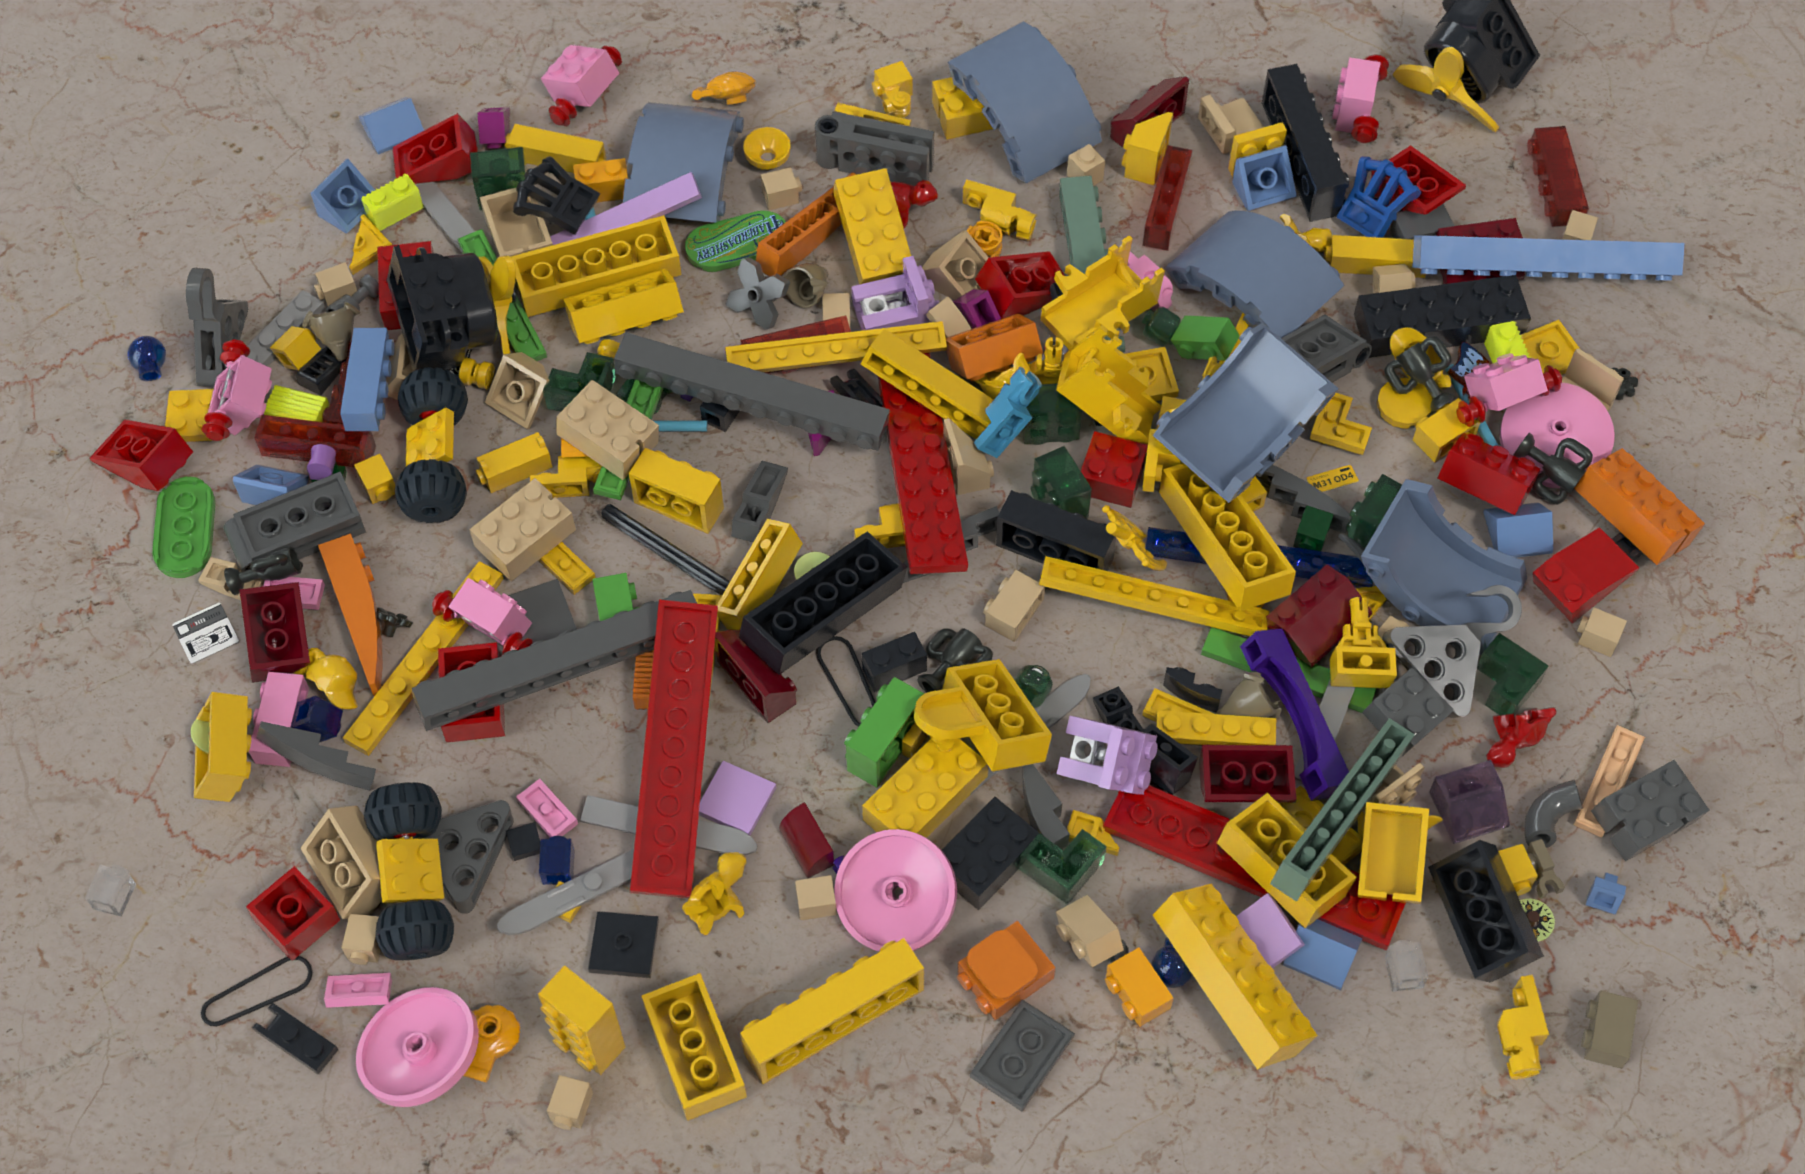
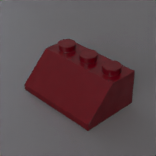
M1186 76L1168 78L1161 81L1158 85L1150 87L1143 97L1139 100H1134L1128 109L1114 116L1110 124V138L1123 148L1127 134L1132 135L1136 124L1167 112L1173 113L1172 123L1185 113L1189 78Z
M1516 218L1438 228L1436 236L1523 238ZM1440 269L1444 284L1503 277L1500 276L1499 270H1490V276L1473 275L1474 270H1464V275L1447 274V269ZM1516 271L1518 280L1525 278V271Z
M1325 565L1266 616L1268 630L1283 629L1294 655L1310 667H1313L1338 645L1343 637V626L1346 624L1351 626L1349 600L1359 597V602H1361L1362 597L1347 577L1329 565ZM1368 606V617H1370L1372 610Z
M299 582L239 589L252 683L266 681L268 672L292 674L310 665Z
M740 630L717 631L715 633L717 662L767 723H770L797 704V688L794 682L789 677L784 678L782 674L778 675L739 638Z
M1202 745L1199 757L1200 788L1204 802H1256L1268 793L1277 803H1296L1293 745Z

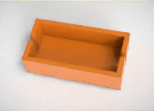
M1623 448L1608 455L1606 459L1603 458L1590 465L1574 488L1656 565L1687 548L1705 525L1694 511L1684 505L1673 492L1662 485L1651 472L1647 471Z

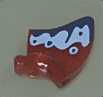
M1462 342L1458 349L1457 363L1448 370L1447 374L1463 385V395L1466 393L1469 395L1464 375L1473 372L1472 368L1485 363L1491 365V363L1467 342Z

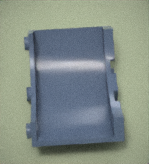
M1023 21L948 61L954 85L964 91L972 100L978 99L984 106L982 113L989 121L993 130L997 128L1000 130L1005 140L1002 147L1007 156L1012 175L1023 182L1028 183L1068 161L1069 155L1090 144L1093 147L1102 142L1100 135L1101 125L1097 118H1095L1086 95L1076 79L1074 68L1070 64L1067 65L1063 57L1040 33L1037 27H1032Z
M648 102L642 109L644 117L639 116L631 143L628 165H633L630 179H625L623 203L692 172L702 198L664 216L666 218L715 223L720 221V218L724 217L726 202L722 201L728 162L733 161V144L738 138V134L743 132L744 118L740 117V111Z
M1236 210L1227 212L1165 267L1179 289H1193L1200 292L1203 289L1213 292L1214 298L1229 308L1236 306L1245 314L1243 320L1250 327L1254 328L1264 323L1280 338L1297 330L1345 286L1340 279L1338 271L1330 266L1291 227L1283 226L1266 216L1248 211Z
M1264 323L1254 328L1248 327L1239 337L1241 343L1212 376L1207 375L1197 387L1199 390L1171 413L1165 412L1157 421L1159 427L1153 435L1228 503L1250 486L1249 483L1255 475L1262 476L1305 431L1302 425H1306L1313 415L1318 416L1339 389Z
M1405 479L1361 555L1367 574L1382 594L1402 612V616L1419 626L1461 625L1467 622L1502 623L1509 611L1508 605L1503 598L1496 595L1469 597L1466 594L1480 591L1493 585H1503L1519 595L1527 580L1524 560L1509 556L1491 547L1485 550L1473 543L1474 537L1461 528L1456 522L1450 524L1443 516L1445 510L1438 501L1432 485ZM1498 632L1482 636L1479 655L1486 656Z

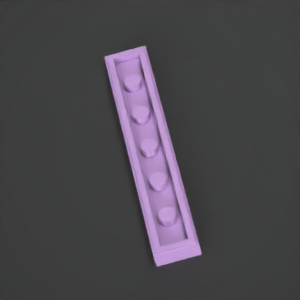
M690 172L585 220L576 235L563 230L550 236L553 245L663 216L701 199L702 196L695 177Z

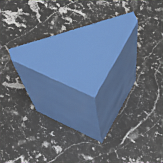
M408 97L358 116L378 155L393 149L395 145L424 131L411 98Z
M1286 145L1236 159L1232 183L1246 210H1253L1297 197Z
M347 158L311 192V196L318 216L344 233H348L361 220L360 216L366 215L361 199L362 196H366L367 193L370 194L375 189Z
M255 465L233 476V483L241 501L252 505L260 504L303 487L309 481V475L262 465Z
M1522 504L1515 515L1498 507L1484 509L1483 514L1495 550L1515 558L1553 553L1552 511L1542 504Z
M1318 919L1307 928L1299 924L1296 932L1305 945L1286 958L1283 966L1341 990L1362 938Z

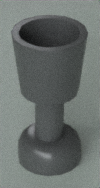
M365 274L359 281V290L352 296L343 295L326 307V312L343 308L344 302L350 303L360 311L359 303L367 296L374 298L379 295V283L372 276Z

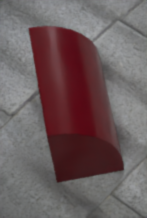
M806 803L798 805L782 819L779 829L808 879L834 866L833 849Z

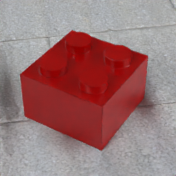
M1094 431L1079 475L1077 494L1131 508L1146 463L1148 445Z
M295 866L246 906L253 921L291 961L296 959L340 921L334 906Z

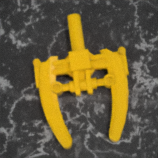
M1109 505L1102 507V511L1107 513L1108 519L1112 521L1106 525V531L1109 534L1115 536L1124 548L1128 550L1132 548L1135 556L1142 562L1143 566L1155 571L1166 569L1167 562L1165 559H1153L1154 556L1145 549L1143 539L1147 535L1124 515L1111 509Z

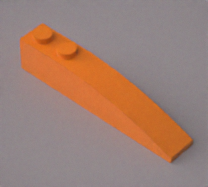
M852 172V173H851L850 175H848L847 177H849V176H854V175H857V174H855V173ZM834 187L758 243L756 261L761 264L764 274L769 277L776 274L782 276L787 270L807 257L842 224L833 193Z
M350 533L319 544L318 547L373 696H375L381 688L383 670L380 621L377 618L376 602L369 583L375 580L369 565L363 566L361 562L362 559L366 558L361 543L355 544Z

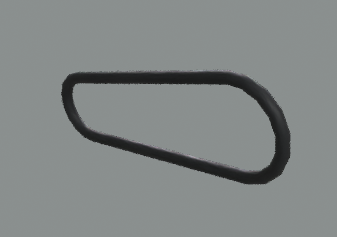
M833 636L824 644L836 640L847 645L871 704L874 706L876 702L853 646L845 638ZM822 644L817 648V659L851 720L859 727L861 723L856 720L821 657V649L824 646Z
M301 956L294 959L303 962L308 969L307 979L299 987L217 1022L208 1020L206 1009L210 1004L283 963L291 961L289 957L279 960L206 1001L201 1010L202 1020L209 1026H220L303 990L312 979L313 971L311 964Z

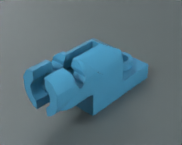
M1019 367L1011 376L1010 385L1007 383L1003 385L1000 393L985 409L991 423L974 441L978 450L998 458L1029 423L1032 416L1026 407L1037 396L1042 386V383L1035 374L1030 371L1025 374L1024 368Z

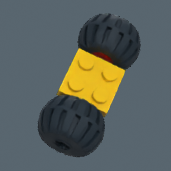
M427 367L410 373L402 382L398 392L397 400L400 412L405 420L413 426L407 428L406 467L397 479L395 496L400 509L407 517L418 522L440 523L454 518L464 506L467 496V488L463 476L455 466L447 462L453 460L454 425L465 414L468 396L463 382L456 374L442 368Z
M404 782L377 788L369 795L364 810L366 826L373 838L378 840L376 845L382 903L403 902L391 905L381 912L375 932L379 948L383 954L389 959L398 961L418 960L440 955L448 950L454 935V922L451 913L443 903L439 902L444 899L438 839H424L434 834L441 821L442 807L438 795L433 788L424 783Z

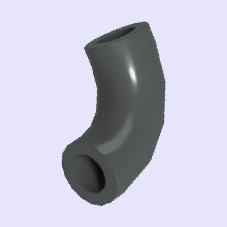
M1575 780L1551 787L1533 801L1525 816V839L1528 846L1531 842L1540 839L1543 840L1546 848L1553 845L1557 840L1555 825L1558 819L1567 813L1583 809Z

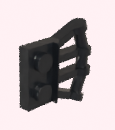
M548 156L542 160L540 165L528 169L524 175V181H520L517 185V202L513 205V212L518 216L533 215L545 218L550 225L554 223L576 235L597 202L600 193L572 178L554 158ZM547 172L552 173L561 182V184L553 180L552 178L546 176L545 174ZM538 184L546 188L547 190L558 195L557 198L535 187L534 185ZM528 197L535 199L545 206L528 203Z

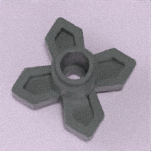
M750 257L741 260L737 271L744 288L730 291L726 305L738 313L751 307L756 324L765 329L773 328L779 315L773 302L780 297L786 296L790 281L779 274L764 277L760 263Z

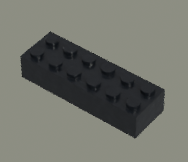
M1298 64L1268 69L1262 106L1270 125L1283 122L1287 130L1284 145L1287 146L1294 184L1309 221L1313 222L1337 217L1342 205L1345 203L1346 188H1349V178L1347 173L1342 171L1338 152H1334L1331 135L1324 128L1323 116L1321 112H1317L1314 94L1312 92L1309 93L1306 75L1301 73Z
M1517 275L1358 295L1354 311L1360 337L1372 346L1369 358L1393 355L1390 349V338L1400 328H1413L1426 337L1436 336L1442 340L1447 348L1461 346L1463 342L1469 345L1484 343L1490 326L1510 321L1516 322L1515 326L1518 327L1517 330L1520 331L1519 335L1526 333L1531 320Z
M867 531L745 615L742 620L739 638L780 675L901 589L907 566Z

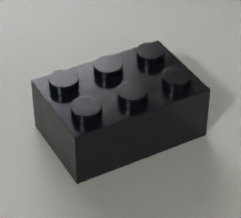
M995 796L942 849L954 870L957 893L979 910L1039 849L1040 833Z

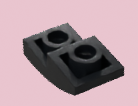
M1166 668L1163 686L1182 700L1217 713L1223 689L1215 688L1210 684H1195L1196 673L1189 672L1185 668Z
M1119 686L1093 697L1094 705L1103 723L1140 732L1144 730L1133 714L1131 703Z

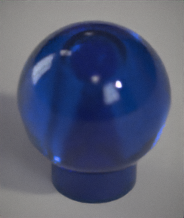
M140 336L130 343L127 350V358L131 366L138 371L141 380L154 381L162 375L161 367L166 360V349L157 338Z
M1167 937L1164 946L1155 953L1151 965L1166 987L1179 988L1188 983L1193 974Z

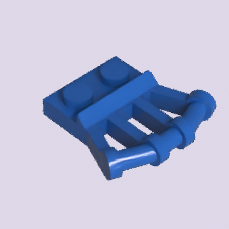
M1362 156L1358 162L1354 186L1337 218L1366 237L1383 238L1392 221H1396L1397 212L1410 201L1417 199L1421 191L1418 186L1412 184L1406 170L1401 167H1394L1393 162L1388 159L1380 161ZM1370 170L1376 171L1365 189L1368 172ZM1390 176L1379 199H1374L1385 177ZM1401 185L1405 192L1388 206L1398 186Z

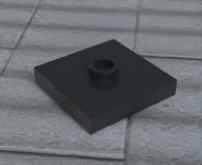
M597 911L588 967L589 973L651 978L659 925L658 916Z

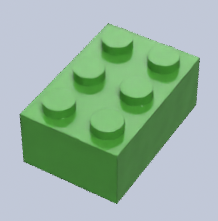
M893 677L889 685L884 684L881 687L876 698L877 702L872 708L868 707L864 711L860 726L856 731L854 729L851 730L846 737L844 745L846 746L845 758L847 759L848 772L878 788L902 753V740L915 722L914 711L916 702L924 694L923 692L896 677Z

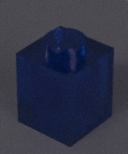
M315 695L297 702L291 728L321 734L319 743L337 737L341 729L343 710Z
M563 836L541 839L539 875L543 885H557L559 881L566 883L573 879L575 850L572 839H567Z

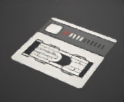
M221 603L214 604L172 624L190 663L199 661L239 642Z

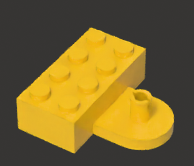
M1000 659L947 668L943 690L923 694L917 700L915 706V723L922 731L930 735L933 742L945 744L949 739L970 737L992 772L1046 761L1052 733Z

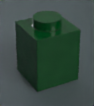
M1307 505L1296 532L1293 547L1300 549L1304 553H1313L1320 556L1334 514Z

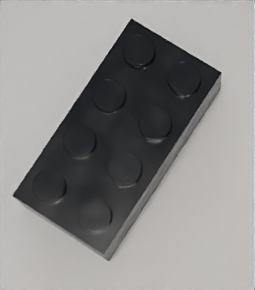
M1013 490L1010 491L997 519L996 546L1042 564L1045 556L1108 571L1114 559L1116 537L1106 531L1107 524L1096 523L1086 519L1079 513H1070L1060 509L1053 503H1044L1032 498L1029 494L1018 493Z
M1478 840L1428 867L1475 979L1492 983L1544 957L1496 845Z

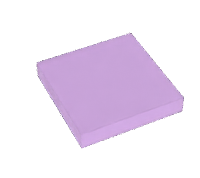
M722 761L700 801L699 816L720 825L742 830L751 836L776 790V783Z
M1269 893L1236 916L1249 938L1254 941L1258 951L1272 968L1305 945L1276 900Z

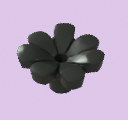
M1612 368L1624 379L1615 399L1623 400L1624 393L1630 397L1634 396V387L1638 386L1637 377H1631V372L1625 368Z
M377 607V618L386 623L382 632L383 635L393 637L397 627L405 626L410 628L413 622L407 619L408 616L401 613L395 616V613Z

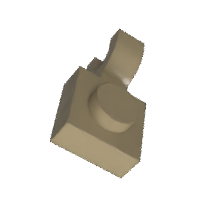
M1543 840L1531 842L1526 852L1538 875L1536 880L1539 882L1536 890L1539 898H1545L1548 894L1545 885L1553 886L1557 894L1563 892L1565 886L1553 870L1555 865Z

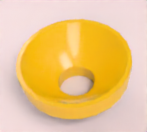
M762 127L749 133L744 140L743 149L745 157L751 165L760 169H774L788 160L791 144L788 136L783 131L773 127ZM764 153L775 155V158L771 161H764L760 157Z

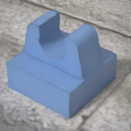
M1605 872L1604 879L1595 878L1587 895L1586 905L1616 915L1625 896L1626 886L1617 884L1618 876Z

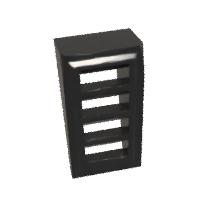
M325 346L295 374L299 385L322 396L348 364L350 352L347 353L345 360L338 361L330 356L333 352ZM328 360V361L332 362L333 364H332V365H329V364L325 363V361Z

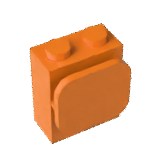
M1017 920L1006 929L992 933L971 948L968 955L958 962L957 979L966 991L971 989L977 997L976 1003L985 1015L990 1013L996 1021L1018 1005L1022 999L1025 1000L1053 980L1056 967Z

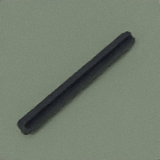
M607 504L603 508L601 514L604 520L710 589L723 595L730 583L728 579L612 504Z

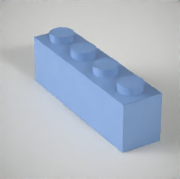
M354 328L340 413L345 431H379L380 420L385 419L383 399L388 398V382L386 378L391 377L392 371L389 357L394 355L395 350L394 340L389 339L387 328Z

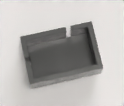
M1675 760L1605 797L1591 810L1606 833L1614 829L1621 821L1624 822L1625 826L1615 833L1610 840L1625 862L1667 839L1672 834L1690 826L1710 811Z

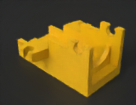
M1130 235L1122 240L1120 247L1116 244L1109 247L1107 255L1088 266L1085 274L1071 264L1065 266L1064 273L1069 276H1063L1060 270L1055 273L1054 280L1063 294L1042 307L1040 320L1057 338L1063 341V344L1069 350L1100 325L1108 329L1107 335H1104L1103 338L1106 336L1111 339L1114 336L1119 337L1120 331L1117 330L1118 328L1123 331V334L1129 332V321L1158 303L1165 270L1161 267L1154 272L1152 279L1149 277L1141 279L1127 265L1133 240Z
M1100 325L1065 353L1056 390L1117 437L1148 445L1153 415L1161 409L1159 403L1143 392L1149 385L1148 369L1143 366L1138 370L1136 367L1138 361L1135 359L1131 360L1117 349L1122 344V340L1117 336H1114L1111 340L1104 339L1103 336L1107 335L1108 329Z

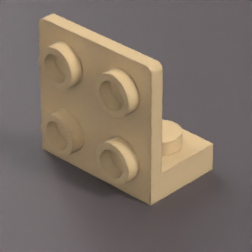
M1211 95L1201 98L1198 119L1222 154L1231 151L1234 135L1264 128L1244 98L1222 106L1216 103Z
M1579 348L1573 353L1566 374L1562 378L1563 383L1581 387L1593 394L1605 406L1608 412L1624 380L1615 370L1606 367L1592 355L1585 353Z
M1419 763L1404 774L1395 765L1369 802L1398 805L1400 802L1403 804L1408 803L1417 794L1415 790L1422 782L1420 777L1425 767Z

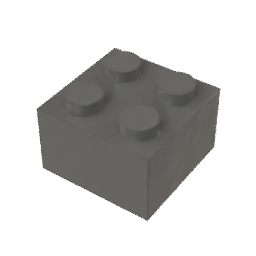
M1412 667L1372 701L1362 713L1379 731L1390 718L1415 734L1402 755L1404 756L1443 722L1454 709Z

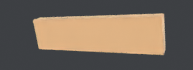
M1619 725L1615 727L1582 804L1583 809H1580L1574 826L1601 838L1603 837L1605 831L1591 810L1605 797L1625 786L1644 741V736Z

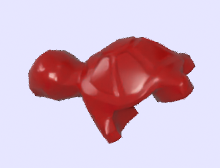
M922 180L915 186L902 182H890L903 228L908 225L911 205L924 207L938 199L937 189L930 181Z
M1529 708L1524 710V713L1515 716L1514 713L1492 716L1500 740L1491 746L1486 755L1487 761L1493 767H1509L1515 761L1516 749L1534 746L1544 737L1548 724L1557 713L1556 708Z

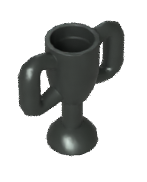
M1436 336L1427 337L1421 344L1417 343L1396 357L1397 360L1389 362L1384 369L1386 379L1394 391L1399 394L1411 392L1418 383L1424 384L1433 398L1430 407L1432 413L1456 398L1451 393H1442L1432 378L1434 373L1449 367L1452 361L1451 354L1442 340ZM1430 345L1441 359L1440 363H1431L1426 353ZM1402 367L1411 377L1406 385L1402 383L1394 371L1395 368Z
M1528 433L1513 456L1519 458L1528 455L1543 465V471L1537 476L1533 484V490L1549 503L1558 505L1565 501L1568 492L1571 493L1586 472L1585 469L1591 464L1593 454L1589 448L1577 440L1566 438L1560 441L1555 454L1549 456L1534 446V437L1531 433ZM1565 449H1570L1582 457L1583 460L1576 464L1572 460L1565 458ZM1550 478L1555 484L1560 486L1559 495L1544 486L1542 482Z
M287 547L254 560L249 570L239 572L232 567L225 568L224 576L231 593L237 595L240 593L239 589H243L246 582L258 578L268 581L282 580L300 574L303 563L299 561L295 550L292 547Z
M944 628L937 632L925 649L929 657L941 660L942 664L933 674H922L919 676L917 682L926 693L943 690L941 682L946 676L947 668L967 665L976 654L982 655L975 663L991 661L993 652L989 647L982 645L980 639L973 632L965 628H961L958 633L952 629ZM947 638L951 639L944 651H937Z

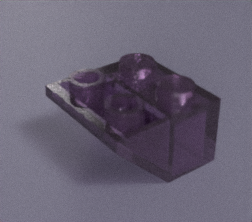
M1491 760L1435 777L1429 793L1440 817L1443 819L1442 821L1453 844L1510 826L1504 786Z

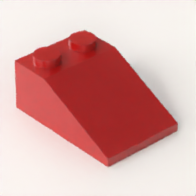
M458 113L393 147L396 179L407 174L414 184L458 179L480 168L475 131Z
M1411 145L1389 159V161L1393 162L1394 167H1401L1406 170L1412 184L1418 186L1421 191L1417 199L1410 201L1401 210L1427 215L1466 189V184ZM1371 171V179L1376 171ZM1386 176L1375 195L1377 199H1379L1390 176ZM1401 185L1398 186L1388 206L1405 192Z
M1047 251L989 257L975 280L981 290H988L1001 319L1015 314L1024 316L1053 301L1049 289L1052 283H1056L1054 280L1055 273L1060 270L1063 276L1065 274L1051 252Z
M125 419L92 454L90 460L140 488L159 491L169 483V479L173 474L186 464L193 451L175 428Z
M1599 527L1557 552L1533 571V583L1573 624L1637 572L1639 567Z

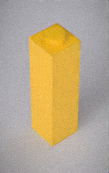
M514 124L511 133L506 135L505 148L508 149L509 158L513 161L538 166L542 163L543 159L551 156L566 172L574 173L573 165L606 160L604 142L519 124Z
M1332 235L1331 244L1326 245L1324 260L1329 262V265L1334 267L1338 273L1373 275V267L1405 264L1414 273L1415 278H1425L1426 274H1421V268H1412L1414 240Z

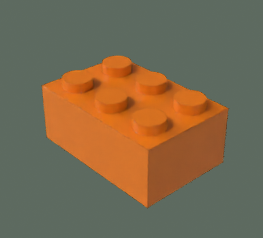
M1015 314L946 338V352L951 370L970 381L982 379L985 377V373L991 371L1002 372L1008 370L1010 365L1014 364V360L1019 353L1024 354L1027 363L1036 359L1035 356L1038 354H1043L1036 323L1020 314Z

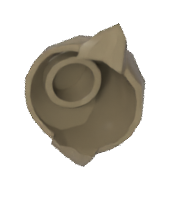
M804 263L787 270L784 278L790 281L786 293L787 296L799 307L809 308L816 305L828 284L826 281L829 275L827 269L817 264Z
M344 302L343 308L328 313L313 314L310 310L303 320L302 327L310 326L316 337L333 352L336 359L343 361L347 358L352 338L354 315H359L360 311L347 302Z
M1249 672L1244 673V679L1236 686L1227 702L1217 711V714L1270 717L1277 720L1282 707H1279L1277 700L1273 703L1270 701L1261 685L1264 681V678L1260 676L1261 673Z

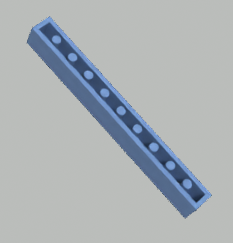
M1414 235L1412 268H1421V274H1437L1438 269H1447V274L1464 275V270H1474L1473 275L1490 276V270H1499L1500 276L1516 275V271H1526V277H1542V272H1552V277L1568 278L1569 272L1578 273V278H1594L1595 273H1604V279H1620L1621 274H1630V279L1646 280L1647 275H1656V280L1672 281L1673 275L1683 274L1685 243Z

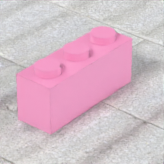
M268 672L266 682L262 683L260 688L261 703L260 707L254 711V730L251 735L249 750L255 764L290 767L291 761L281 756L256 737L261 721L295 729L300 728L309 691L308 684L303 675Z

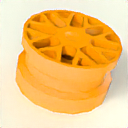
M990 221L976 222V225L973 227L970 225L967 232L987 256L990 255V257L1000 256L1003 234L998 225Z

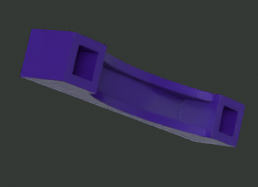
M1283 629L1256 631L1240 645V648L1251 671L1261 673V676L1277 693L1293 720L1300 739L1304 760V771L1299 776L1310 800L1329 799L1349 773V770Z

